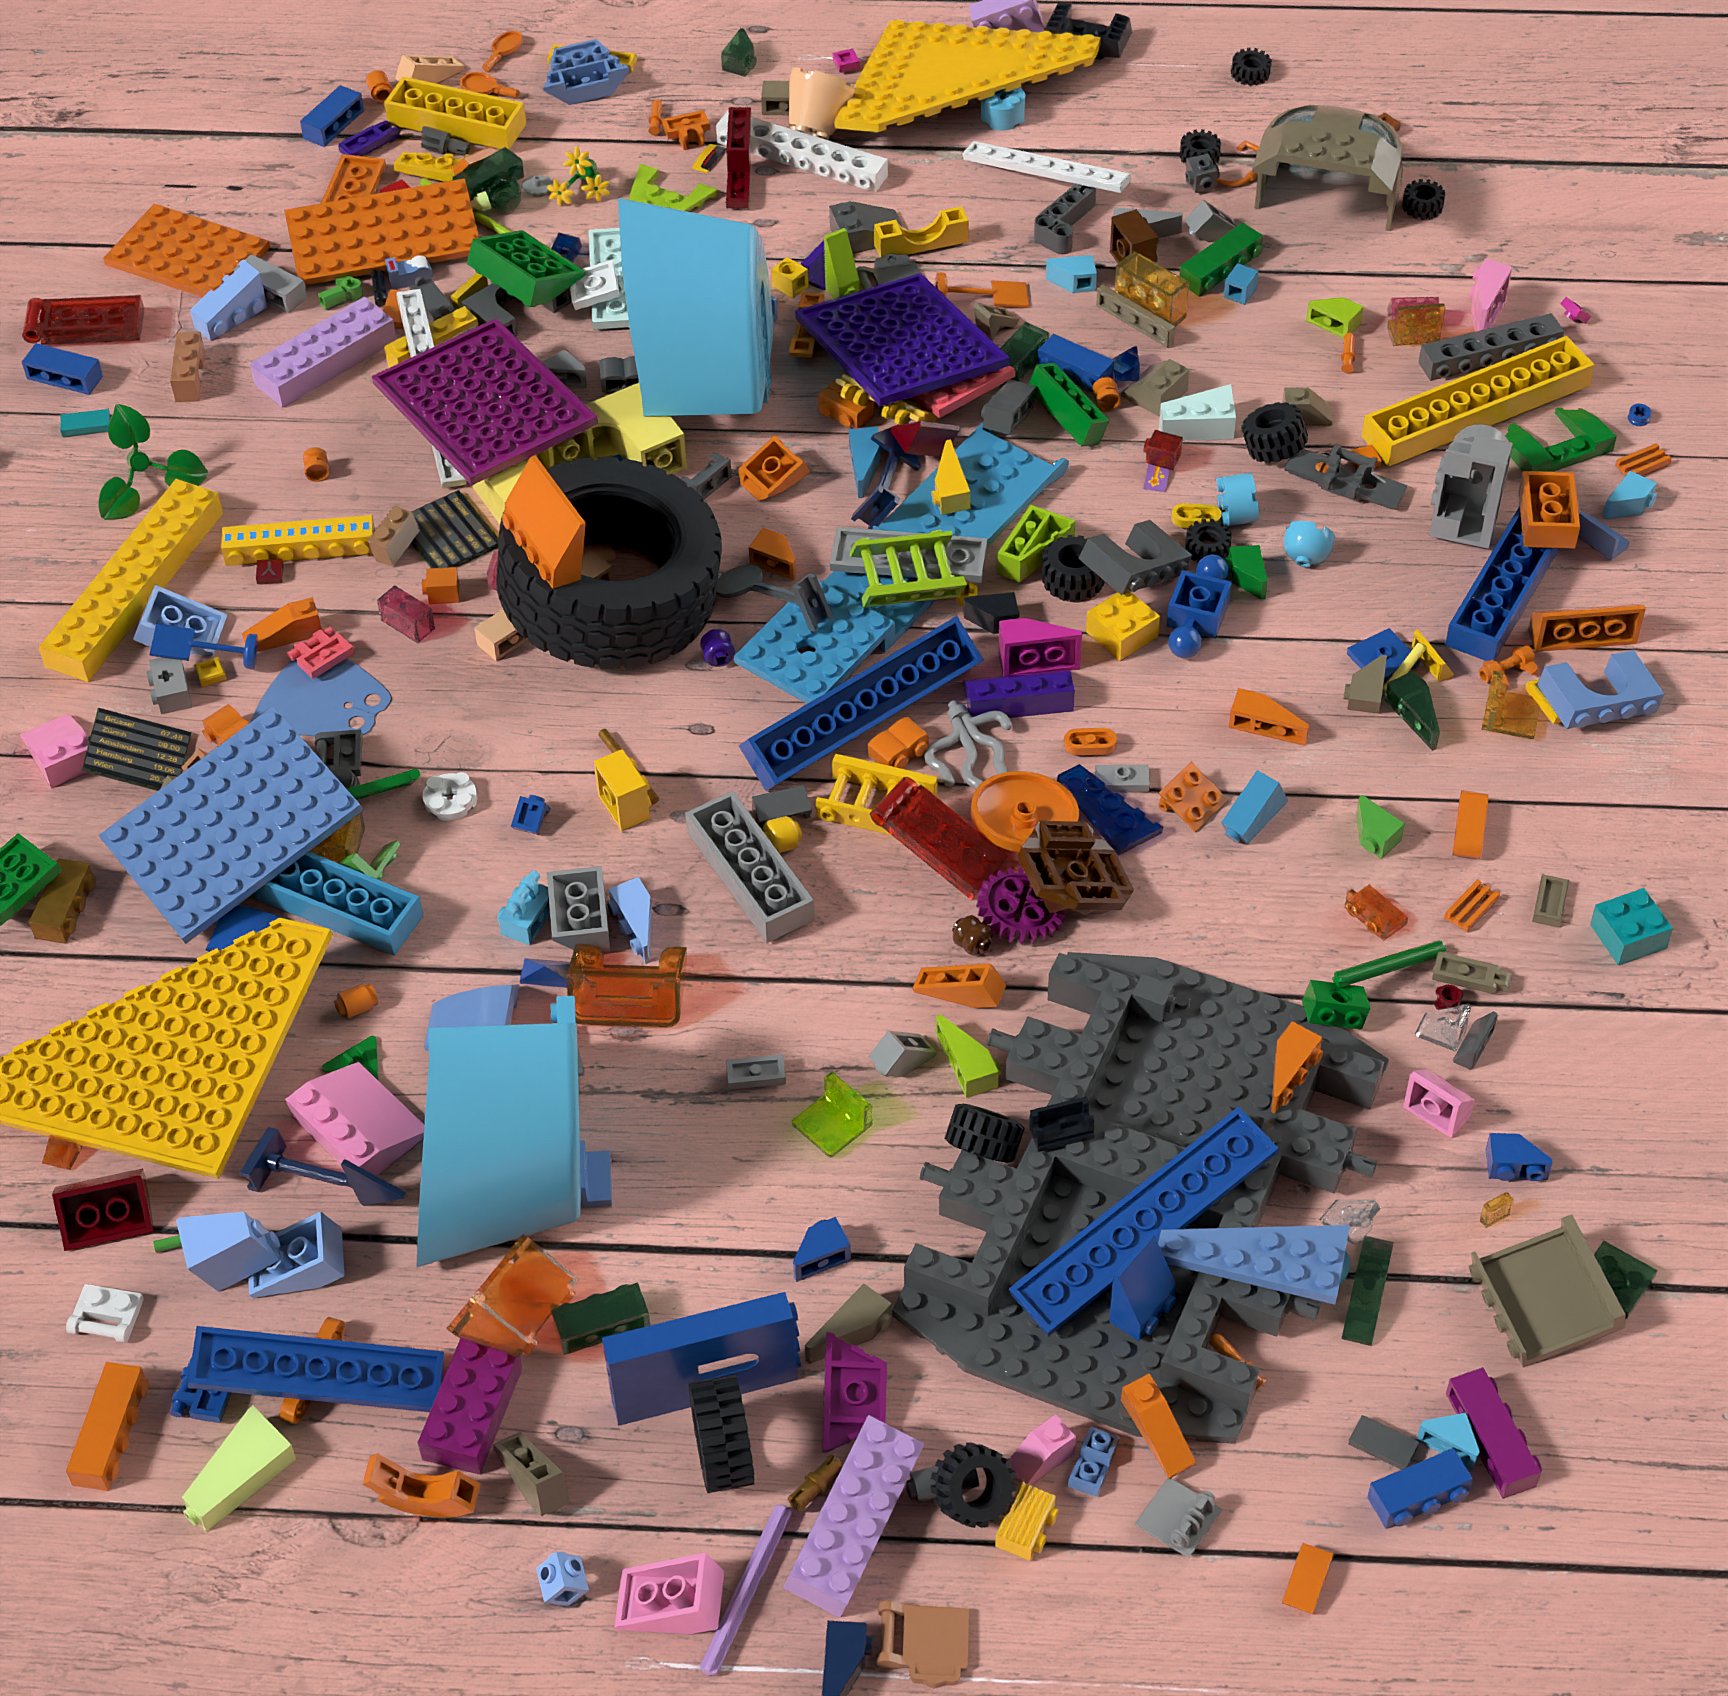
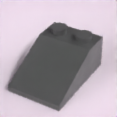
M853 201L829 206L830 229L832 232L842 228L847 230L853 254L876 249L874 246V224L896 220L903 227L894 209Z

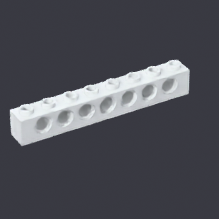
M728 111L716 124L717 143L725 146L727 144ZM751 117V154L873 192H877L888 177V159Z

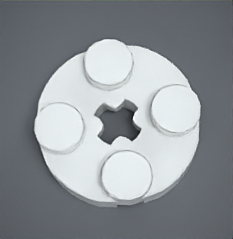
M459 772L457 774L448 773L432 776L426 782L427 786L423 791L425 809L430 815L431 813L437 815L439 820H459L468 815L467 811L472 806L474 809L477 804L475 785L466 773ZM453 794L454 796L451 800H448L447 797H445L447 795Z

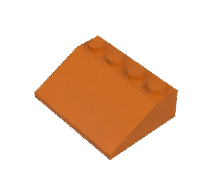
M532 456L505 502L502 521L505 528L510 529L514 535L516 543L523 547L529 561L534 563L539 569L542 579L546 580L554 589L581 580L586 523L538 458Z

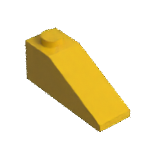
M946 440L935 477V491H931L934 506L938 505L941 515L970 509V490L951 440Z

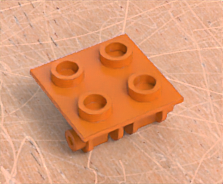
M1192 761L1158 793L1161 796L1160 803L1158 804L1159 808L1162 811L1173 809L1194 832L1228 801Z

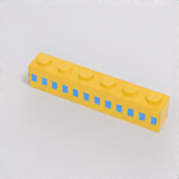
M372 515L222 527L221 549L226 566L255 564L257 560L266 559L292 561L373 554L368 539L371 538V535H374L375 526Z

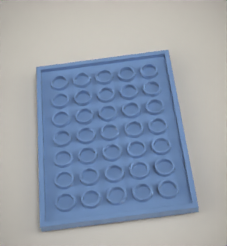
M272 706L98 836L184 943L187 944L363 811V808L279 711Z

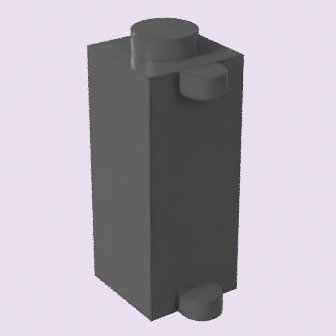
M422 276L417 277L415 284L409 286L410 290H421L428 323L456 310L431 278L425 280Z

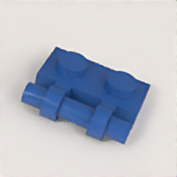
M190 1358L188 1366L182 1370L180 1376L182 1382L179 1390L173 1394L171 1400L173 1406L170 1414L174 1417H182L184 1409L191 1407L189 1414L192 1419L221 1424L232 1392L197 1389L196 1393H191L192 1388H188L192 1360Z

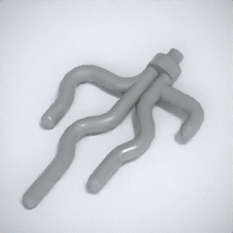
M957 700L951 701L948 704L950 709L947 715L953 725V732L930 743L924 753V758L928 766L940 774L947 787L954 786L955 780L950 770L943 762L935 758V753L957 743L960 739L967 753L961 769L962 777L968 785L977 789L983 781L972 774V768L976 763L978 754L971 738L975 742L993 749V764L997 774L1008 772L1004 764L1005 751L1003 745L998 739L980 733L977 726L998 721L1004 730H1010L1012 722L1005 713L996 710L971 717L964 704H959Z

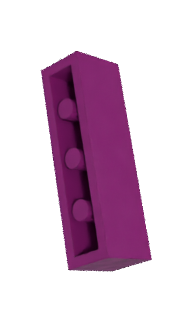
M1483 1367L1450 1378L1446 1395L1456 1414L1466 1413L1480 1451L1479 1456L1502 1499L1537 1487L1542 1473L1540 1461L1529 1451L1526 1436L1521 1429H1517L1512 1420L1513 1416L1507 1403H1503L1499 1397L1495 1380L1492 1377H1488Z

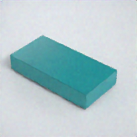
M109 409L60 414L62 437L108 432V424L111 419Z

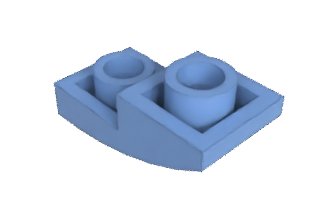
M1090 1427L1081 1446L1079 1458L1069 1477L1068 1487L1098 1497L1120 1437Z

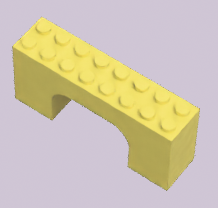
M639 383L585 404L598 416L599 424L534 455L548 471L551 466L566 461L572 464L575 459L591 457L595 461L598 460V457H612L618 454L623 459L643 462L645 467L650 464L666 471L667 475L676 474L687 469L683 431L671 416L643 415ZM530 458L473 485L474 490L499 524L505 509V502Z

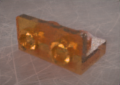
M1370 884L1359 892L1353 889L1347 892L1345 908L1348 913L1360 920L1372 934H1376L1383 941L1407 925L1408 917Z

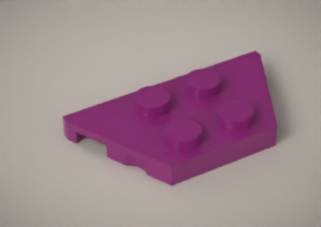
M826 1332L822 1453L830 1452L856 1440L868 1415L886 1424L887 1362L876 1356L866 1354L863 1349L842 1341L831 1332Z

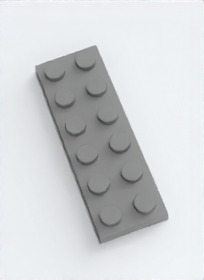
M837 527L830 560V571L866 574L862 556L851 558L849 554L854 542L861 538L879 539L925 533ZM952 536L947 547H945L952 575L955 577L964 576L966 582H982L987 538ZM935 549L921 550L928 578L941 579L942 575ZM897 552L902 576L917 578L911 552ZM872 555L877 575L892 576L887 555Z

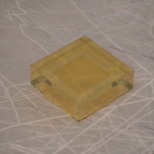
M1506 1192L1484 1203L1480 1222L1485 1228L1510 1215L1514 1201L1511 1195Z

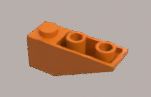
M1293 1021L1277 1040L1271 1112L1274 1114L1281 1105L1286 1106L1289 1103L1295 1086H1301L1304 1083L1310 1066H1316L1323 1055V1050H1321L1323 1037Z

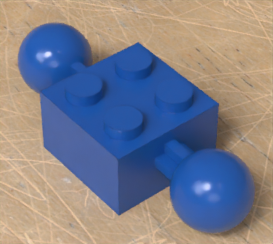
M1218 555L1204 556L1197 564L1196 573L1182 570L1169 602L1166 627L1174 628L1169 636L1168 644L1171 652L1179 658H1191L1198 653L1202 644L1200 635L1216 639L1229 605L1232 582L1226 581L1229 572L1228 565Z

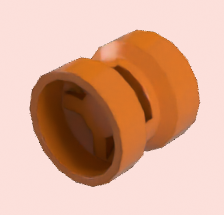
M1104 377L1094 383L1093 392L1098 408L1102 411L1116 409L1121 403V398L1117 391L1115 380Z
M318 447L307 449L303 454L305 477L313 482L325 480L329 476L326 451Z

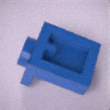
M529 795V798L520 796L511 827L515 830L539 835L544 815L549 813L551 808L544 802L545 799L536 795Z

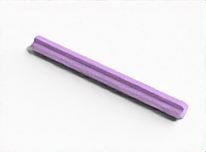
M781 1504L774 1507L703 1658L700 1670L708 1676H716L792 1515L791 1510L785 1505Z

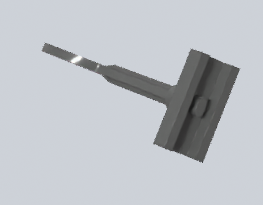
M747 564L735 567L718 578L716 593L723 598L738 597L749 591H755L796 603L800 607L808 629L816 632L819 629L818 624L824 619L831 620L833 618L818 578L814 574L809 573L792 587L793 591L761 582L763 574L760 567Z

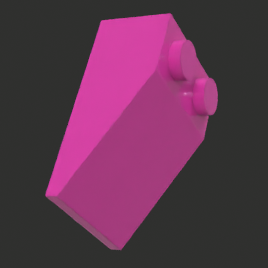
M1027 618L999 621L998 656L1003 676L1064 669L1069 671L1080 670L1082 632L1080 630Z

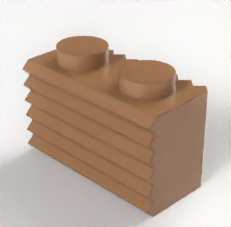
M393 506L392 510H389V513L386 514L387 517H384V521H381L382 524L378 525L379 528H376V531L373 532L374 535H371V538L368 539L375 560L392 567L420 531L418 523L414 519V513L397 506Z

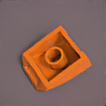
M776 435L770 438L738 469L741 485L758 501L785 491L811 472L805 462L795 456Z

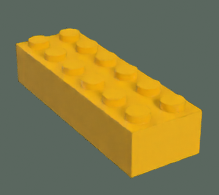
M408 77L400 79L384 102L386 117L392 123L391 125L422 132L423 126H428L451 133L453 139L507 151L510 150L526 125L523 102Z

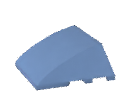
M597 39L555 48L550 62V72L547 73V83L544 84L543 89L544 92L568 105L613 95L629 73V67L622 65L619 58L613 57L609 50Z
M519 984L482 987L445 997L432 1005L428 1028L511 1025L513 1008L517 1007L520 990ZM428 1029L424 1048L429 1051Z

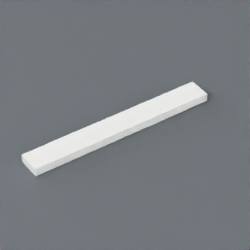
M973 141L962 153L963 160L1118 193H1121L1131 181V174L976 141Z

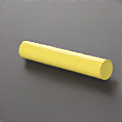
M1417 643L1384 685L1383 693L1390 696L1426 650L1422 644Z

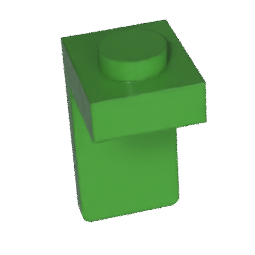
M396 840L384 845L370 865L357 853L343 858L339 864L380 880L384 874L382 872L384 867L396 858V850L400 843Z

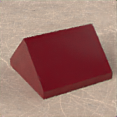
M919 421L891 426V432L905 453L941 457L946 440H951L953 443L960 426Z

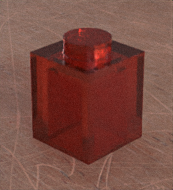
M1154 430L1151 438L1146 439L1143 452L1146 453V463L1174 470L1181 456L1183 437Z

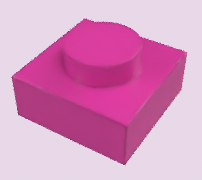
M853 48L832 53L833 62L839 73L860 68V60Z
M1565 297L1560 303L1566 309L1564 314L1574 322L1578 319L1586 324L1592 317L1568 297Z

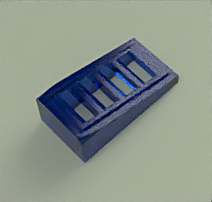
M558 232L551 249L558 254H565L566 256L563 257L573 263L582 245L580 238Z

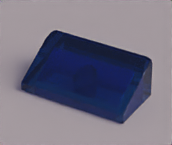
M1134 346L1113 358L1115 381H1139L1140 362L1137 346Z

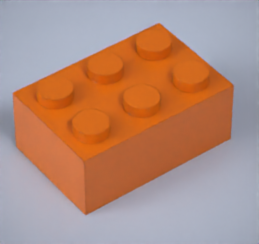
M1523 471L1518 493L1524 547L1575 549L1580 530L1574 472Z

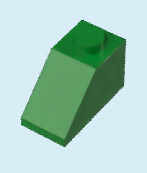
M1260 545L1229 547V556L1224 560L1228 565L1231 582L1259 599H1266L1268 581Z

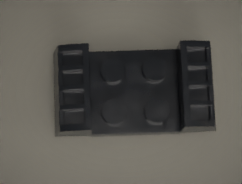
M1057 3L1044 31H1049L1052 34L1071 33L1078 36L1090 34L1094 37H1101V46L1095 59L1121 57L1132 34L1129 17L1115 13L1109 26L1071 19L1072 4Z

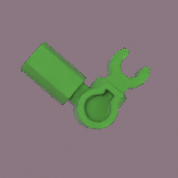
M352 276L335 278L336 287L318 294L320 304L325 310L345 303L347 299L355 301L363 297L360 280L354 279Z

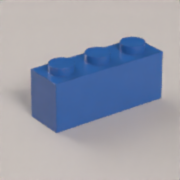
M339 85L300 120L303 139L322 147L329 144L364 112L362 94Z
M1052 334L1038 349V364L1055 362L1076 385L1093 392V385L1098 379L1104 377L1113 379V359L1056 334Z
M37 343L22 360L27 379L87 395L91 394L103 378L99 359Z
M1452 1448L1371 1482L1367 1498L1386 1529L1394 1525L1401 1527L1408 1524L1415 1516L1422 1513L1429 1515L1436 1512L1441 1505L1451 1501L1452 1503H1458L1464 1500L1469 1494L1473 1478L1455 1449Z

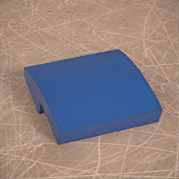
M236 906L218 920L206 951L210 952L216 948L220 951L234 944L233 940L253 930L257 933L271 926L270 922L280 917L261 910Z

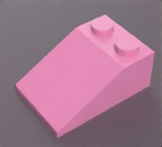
M1485 259L1481 267H1476L1473 275V280L1476 282L1470 292L1474 332L1491 328L1504 307L1512 272L1511 266Z
M69 713L20 734L21 739L51 789L88 773L83 771L90 739Z
M706 1553L622 1569L615 1628L623 1631L695 1634L718 1629L724 1570Z

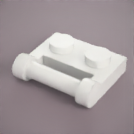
M85 1284L74 1312L68 1318L66 1325L67 1333L77 1335L79 1332L112 1337L117 1342L126 1343L144 1301L142 1293ZM85 1317L117 1322L120 1324L118 1326H114L109 1324L85 1321Z

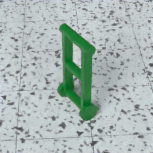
M412 769L351 787L347 790L356 800L412 785L420 777V771Z

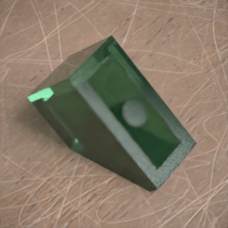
M740 28L721 52L723 71L744 77L747 76L751 69H754L757 59L750 38L745 29Z

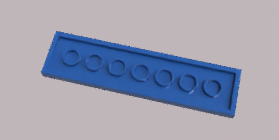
M196 1326L188 1388L430 1412L441 1386L444 1351Z

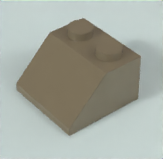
M1171 359L1152 365L1121 392V396L1160 417L1161 403L1178 399L1188 391L1190 369Z

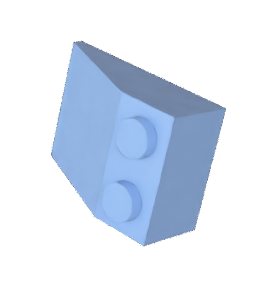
M155 585L133 640L151 647L156 624L195 629L193 641L217 644L228 614ZM192 647L190 654L212 656L214 650Z
M320 1211L276 1232L275 1234L280 1242V1247L278 1248L280 1260L248 1277L249 1296L256 1298L321 1288L344 1277L342 1227Z

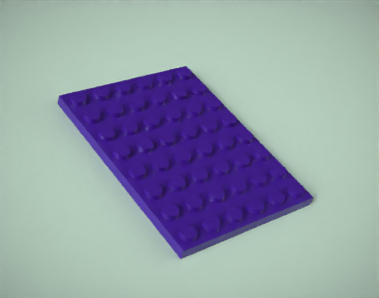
M921 273L795 310L796 320L879 406L890 405L902 399H909L921 393L932 392L937 388L954 385L957 382L976 378L979 375L995 372L1010 366V357Z

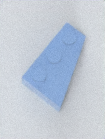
M244 259L238 263L240 267L231 276L227 274L222 279L224 281L222 285L215 291L210 290L190 309L194 328L210 341L267 309L260 272Z

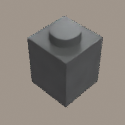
M1142 973L1132 992L1130 1011L1162 1022L1166 1013L1173 1011L1176 1003V997L1173 996L1174 984Z

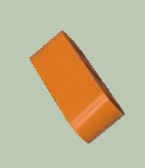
M1461 790L1452 855L1480 859L1489 794Z

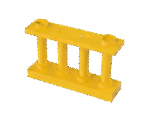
M835 754L832 760L833 779L837 780L829 799L817 797L816 818L919 842L920 821L916 820L923 800L935 801L937 796V777ZM847 782L862 785L854 805L839 802ZM902 782L908 783L914 790V794L911 796L913 799L906 817L893 815L889 821L883 822L876 816V810L865 808L872 788L887 791L884 801Z

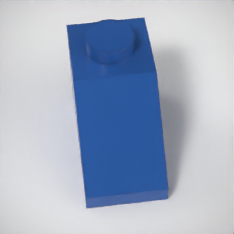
M836 1217L829 1220H820L813 1226L808 1227L793 1261L796 1282L851 1261L850 1243Z

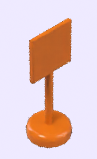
M937 272L934 286L945 297H947V292L993 295L994 306L1029 307L1026 282L991 280L992 289L948 286L945 273Z

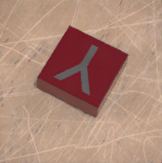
M257 560V584L282 583L283 560Z

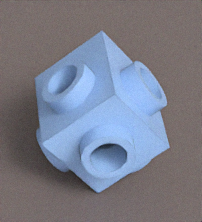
M555 1552L549 1555L548 1559L536 1568L545 1603L570 1606L589 1591L580 1556L566 1554L565 1552Z

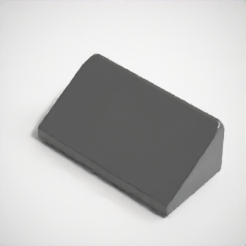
M1493 1011L1477 1019L1472 1024L1453 1058L1454 1063L1469 1070L1474 1068L1495 1030L1498 1018L1497 1012Z

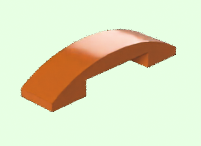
M801 292L798 310L824 302L825 294ZM797 321L794 337L791 338L789 356L813 358L818 342Z

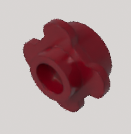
M1450 984L1436 989L1437 1000L1434 1003L1436 1009L1452 1010L1455 1013L1462 1010L1463 1006L1460 1003L1464 996L1462 990Z

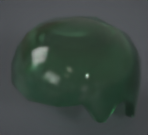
M514 178L511 181L500 179L497 184L491 186L487 191L490 205L499 212L512 211L521 202V187Z

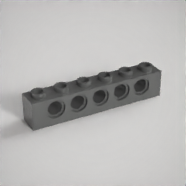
M1550 313L1422 344L1418 363L1429 380L1433 381L1486 368L1562 338L1565 331L1554 315Z

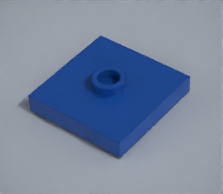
M1390 628L1347 648V655L1360 669L1379 656L1387 655L1383 684L1391 678L1411 652ZM1420 659L1416 661L1409 671L1419 667Z

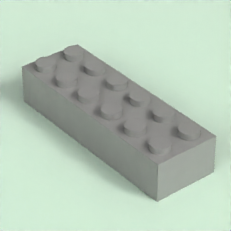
M733 791L685 812L687 833L766 943L815 920L813 898Z

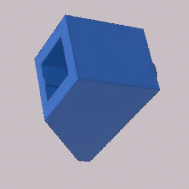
M1489 1133L1486 1145L1489 1179H1499L1502 1181L1512 1179L1548 1180L1552 1167V1159L1518 1133Z

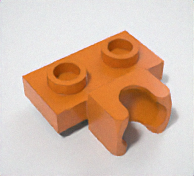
M704 110L661 119L662 128L668 140L679 138L683 150H688L689 142H696L700 147L704 146V132L710 130V122Z

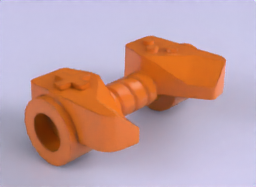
M1527 645L1523 647L1516 646L1512 650L1511 657L1499 663L1494 660L1485 661L1483 667L1478 671L1479 677L1484 683L1490 682L1497 691L1502 692L1509 685L1504 671L1515 667L1525 670L1531 675H1536L1538 667L1534 662V652Z

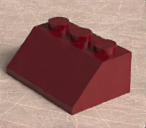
M143 1168L58 1186L52 1192L64 1251L154 1232L150 1197Z

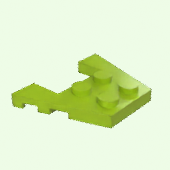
M640 164L629 200L688 212L693 208L699 209L704 206L703 202L709 198L711 200L717 197V189L699 183L689 196H684L675 191H669L652 185L659 177L658 169Z

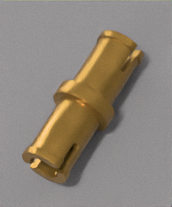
M830 1454L814 1472L810 1471L805 1476V1481L788 1496L791 1506L802 1512L818 1494L822 1495L827 1490L828 1483L841 1471L843 1467L842 1462Z

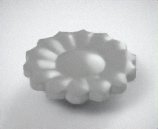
M545 175L530 176L522 183L526 194H531L532 196L546 195L550 192L547 189V185H553L550 177H545Z

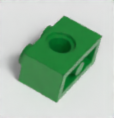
M1310 980L1302 999L1308 1023L1362 1030L1371 1009L1363 986L1347 985L1339 988L1333 982Z

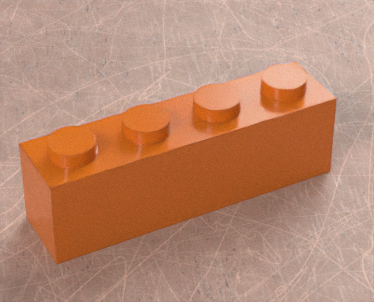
M106 1361L66 1469L72 1486L108 1491L112 1480H116L119 1473L121 1454L126 1452L129 1445L131 1426L137 1423L139 1417L138 1406L141 1398L146 1397L149 1388V1382L144 1375L142 1367Z

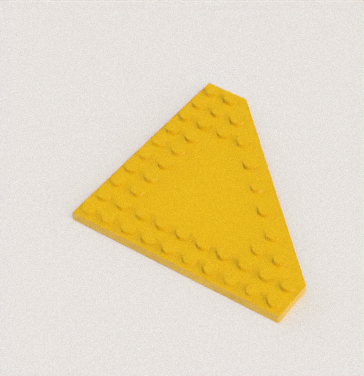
M900 19L890 21L855 83L856 89L853 98L849 99L847 104L842 106L835 119V128L881 132L887 130V125L896 123L897 126L914 121V117L923 114L924 117L941 113V108L947 106L954 109L967 105L968 100L976 97L978 100L995 96V92L1001 89L1008 92L1021 88V83L1027 81L1033 84L1046 80L1047 75L1055 72L1057 75H1062L1074 71V67L1081 64L1083 67L1093 64L1101 46V37H1094L1090 34L1083 36L1071 33L1052 34L1049 31L1039 33L1030 32L1026 29L1014 31L1008 28L989 29L985 26L967 27L963 24L950 26L944 23L925 24L922 21L912 23L904 22Z
M278 918L270 922L271 926L257 933L253 930L233 940L234 944L220 951L216 948L196 958L197 962L183 969L179 966L161 975L160 980L148 986L142 984L124 993L123 998L111 1004L105 1002L87 1011L86 1016L74 1022L68 1020L50 1029L49 1034L37 1040L32 1038L13 1047V1052L0 1057V1125L219 1179L333 936L331 930Z

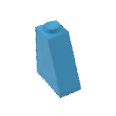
M1257 770L1221 822L1226 831L1225 835L1234 842L1238 843L1241 840L1249 844L1287 803L1288 800L1280 783Z

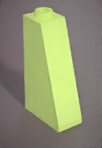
M254 1406L250 1407L182 1496L186 1506V1510L183 1512L192 1525L196 1526L199 1523L206 1532L209 1531L296 1460L292 1445Z

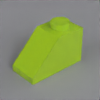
M1344 297L1311 300L1308 303L1306 321L1343 338L1346 333H1353L1361 325L1364 306Z

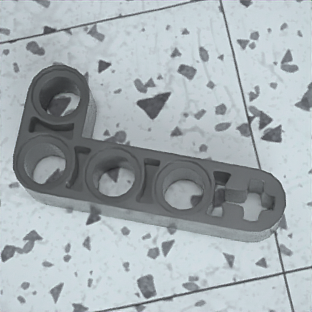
M1074 184L1037 215L1034 221L1035 242L1057 254L1070 253L1073 247L1072 225L1096 205V188Z

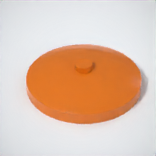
M1027 771L1004 772L983 781L973 794L970 810L972 822L983 837L1001 848L1014 852L1020 851L1039 821L1078 822L1079 819L1078 804L1066 787L1050 777Z

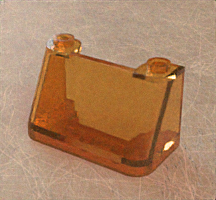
M576 944L567 971V996H575V1023L581 1025L664 1028L676 1025L680 1020L682 1011L687 947H668L664 949L660 954L659 966L604 964V955L599 947L592 944Z
M522 1234L446 1329L456 1337L515 1357H519L522 1353L528 1356L539 1341L535 1339V1336L560 1303L566 1306L576 1294L572 1288L579 1278L526 1235Z

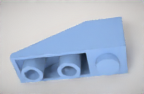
M636 877L610 888V900L607 901V906L611 915L618 917L619 927L623 935L630 937V944L636 956L640 954L646 964L649 963L651 900L639 877Z

